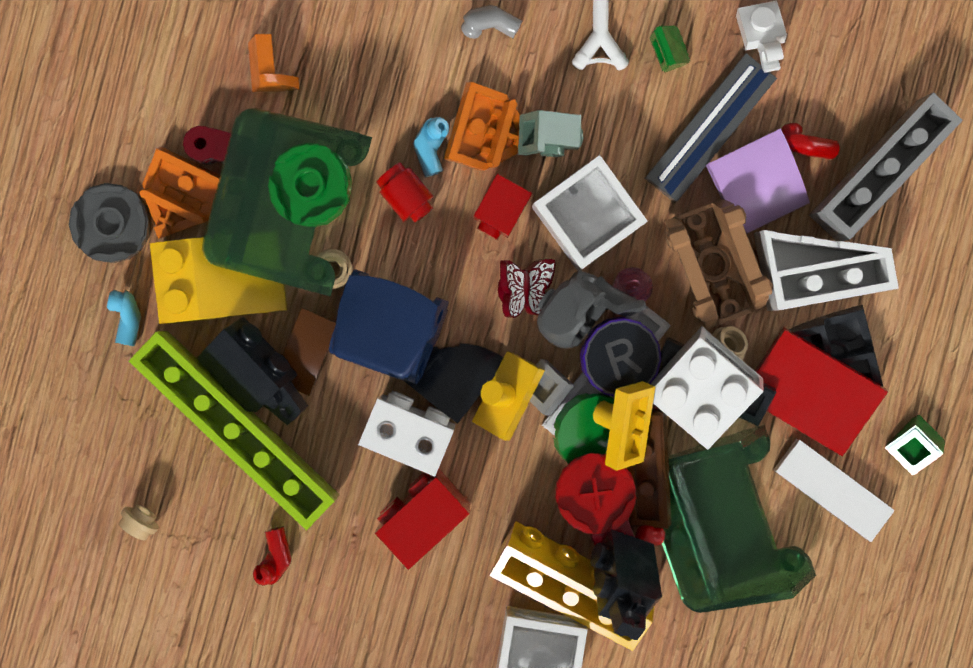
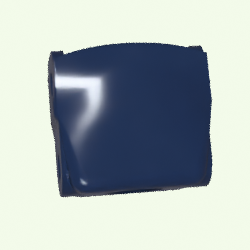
M354 269L348 277L339 304L337 321L331 337L329 352L340 359L417 384L424 373L430 353L439 338L448 312L449 302L438 297L433 302L426 296L406 286L385 279L370 277L368 273Z

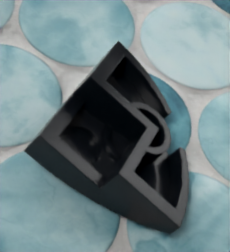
M863 305L833 312L789 329L883 386Z
M460 343L459 346L440 349L435 346L430 353L420 381L417 384L404 381L458 424L480 396L482 386L493 379L503 357L487 348L473 344Z

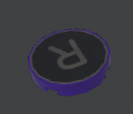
M625 317L606 319L592 328L587 335L588 338L585 340L584 345H582L580 353L582 371L589 383L605 395L615 397L616 388L642 381L651 384L658 374L661 363L660 344L653 332L639 321Z

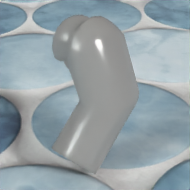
M488 5L469 10L463 17L464 22L461 30L465 36L476 39L481 35L482 30L495 28L513 39L523 21L497 6Z

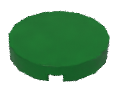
M308 142L292 146L282 153L274 165L276 166L273 174L269 177L268 188L271 202L279 215L296 225L313 228L327 225L342 214L350 201L353 184L350 169L339 154L326 146Z
M597 392L598 394L589 395L584 393L577 395L566 403L557 415L554 424L556 429L555 438L553 437L554 446L562 459L568 464L574 458L588 453L606 454L610 430L595 423L593 413L596 406L602 401L614 404V399L609 395Z

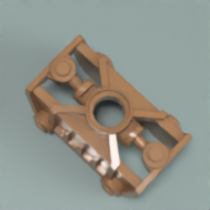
M720 199L664 221L669 229L666 232L667 244L673 251H678L686 277L691 285L690 288L696 298L695 302H693V313L699 321L704 322L706 330L764 308L773 289L771 280L761 274L743 224L746 223L744 209L740 205L734 206V203L725 199ZM711 208L720 227L716 244L712 235L707 237L704 231L707 221L706 210ZM679 220H683L690 230L696 232L698 241H695L694 245L697 251L693 250L687 230ZM714 253L721 257L723 269L720 274L709 276L703 271L702 260L707 254ZM729 279L742 285L749 308L743 310L736 300L730 299L727 289L731 288ZM709 286L713 294L719 293L722 301L718 307L719 319L715 304L708 290Z

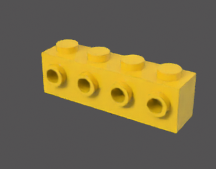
M515 521L498 550L490 576L634 651L653 623L655 606L647 615L646 629L638 640L615 634L611 619L598 615L597 597L593 593L595 583L594 568L591 566L590 560L579 555L572 547L560 545L545 537L538 529L524 526Z

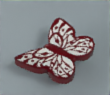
M538 259L529 264L526 270H521L510 260L500 261L498 296L502 301V311L505 317H518L524 308L529 315H539L541 309L538 308V304L546 294L545 290L552 284L556 268L555 260Z

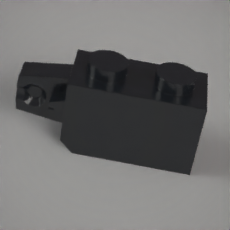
M244 316L224 328L196 358L247 412H257L261 408L266 407L288 425L308 407V404L291 382L298 374L291 368L288 360L283 355L277 353L262 337L260 330L249 323Z
M611 529L602 543L595 545L590 558V564L594 568L595 583L593 593L597 597L598 615L611 619L615 634L638 640L646 629L647 615L662 598L655 547L650 542Z

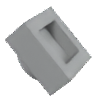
M540 359L536 366L545 371L530 402L543 415L551 416L575 385L548 360Z

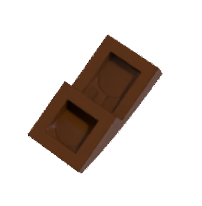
M302 308L282 355L298 374L291 381L299 392L310 396L325 364V358L329 351L336 322L306 308Z

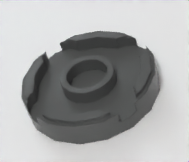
M104 183L90 187L74 203L70 212L69 228L72 240L87 256L96 261L117 263L131 259L143 249L150 237L152 221L148 206L139 194L122 185Z

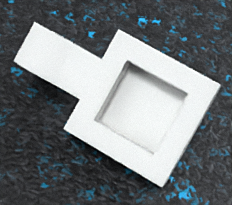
M777 0L738 8L736 18L745 50L758 49L764 73L780 70L779 60L784 58L781 43H785L787 33Z

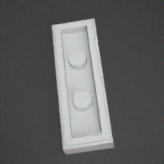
M799 439L793 442L773 469L870 542L873 541L895 511Z

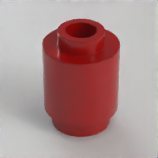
M401 162L392 166L376 181L381 188L379 193L403 222L411 218L416 223L433 209L429 202L434 198V195L410 167L405 168Z

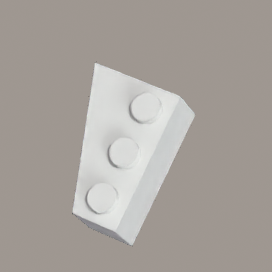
M767 230L754 233L761 274L769 278L773 285L772 294L769 295V300L766 303L768 311L784 310L899 289L892 248L776 233Z

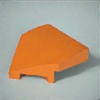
M466 82L444 159L485 171L488 168L499 166L503 161L518 154L520 114L516 108L518 105L516 100L509 99L507 94L474 82Z
M156 148L142 183L144 190L139 191L141 198H145L156 225L153 228L158 239L216 218L233 181L166 148Z

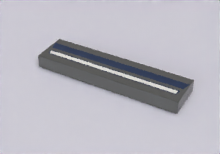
M746 53L644 179L676 203L777 78L770 72L764 73L762 66Z

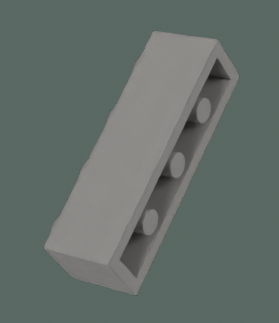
M934 92L917 100L809 216L835 241L850 240L963 120Z

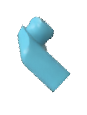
M441 117L428 119L422 125L413 143L425 178L443 171L437 150L448 135L450 128L448 122Z
M113 290L109 293L107 308L110 311L120 312L115 343L135 346L141 320L138 305L134 295L129 291L125 290L122 293Z

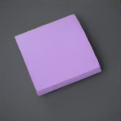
M781 128L706 165L721 198L734 203V206L740 205L744 209L746 223L743 226L746 234L810 203L798 166Z

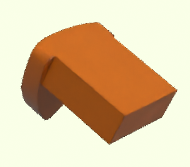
M255 34L248 42L252 92L299 90V77L275 74L272 35Z

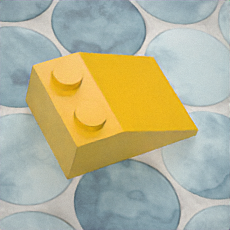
M279 232L190 238L149 243L159 324H175L288 310Z

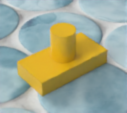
M507 351L493 380L486 382L482 386V402L472 422L498 438L510 441L545 370L517 354Z
M642 381L616 388L614 404L602 401L596 406L593 413L594 422L610 430L605 459L606 466L618 471L644 462L655 386Z

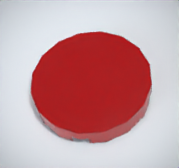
M588 453L574 458L563 468L556 482L555 499L561 515L572 527L586 534H603L610 532L611 529H618L629 519L636 504V487L631 473L627 468L616 471L606 466V454Z

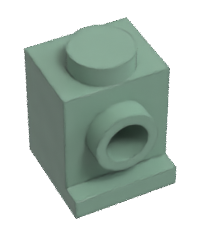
M544 110L520 115L518 155L540 153L541 156L563 157L565 150H578L583 143L581 115Z

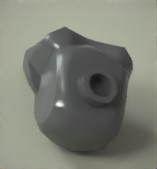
M578 270L569 280L561 283L556 290L552 288L542 297L538 304V308L541 311L537 318V325L540 333L548 342L559 348H572L578 346L589 334L595 321H598L606 309L623 317H631L646 308V303L644 300H637L635 297L613 287L602 276L596 277L595 275Z

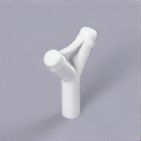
M593 0V32L572 60L573 66L579 70H583L586 65L593 63L611 64L617 70H623L629 64L625 53L622 52L609 33V0ZM600 46L609 57V59L591 58Z

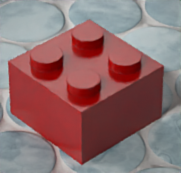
M438 469L436 476L425 472L421 473L409 485L410 488L407 490L409 495L403 501L395 497L380 511V515L377 517L380 523L375 534L408 570L470 514V502L440 469Z

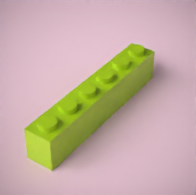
M156 331L129 360L147 380L306 531L340 495L254 412L245 411L196 357L168 331Z

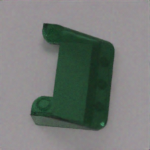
M258 108L246 109L239 113L233 124L202 243L205 258L211 264L221 268L331 296L335 281L333 267L325 259L309 255L316 227L296 225L279 215L270 199L269 177L273 174L276 166L274 164L282 153L292 146L308 142L330 148L343 158L347 166L358 165L366 158L372 137Z
M765 425L720 438L708 450L703 445H699L668 456L671 525L668 529L663 528L665 539L662 545L681 600L694 612L704 613L792 599L816 576L810 557L801 548L790 546L777 549L748 465L761 461L770 451V439Z

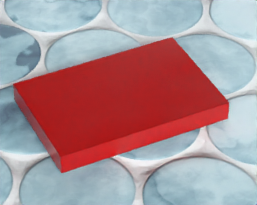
M783 327L754 370L763 378V383L776 388L777 391L767 412L842 457L888 393L885 387Z

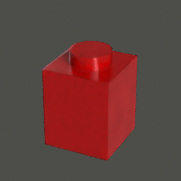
M497 174L473 216L474 220L480 222L477 229L495 240H498L500 235L508 238L530 200L532 193Z

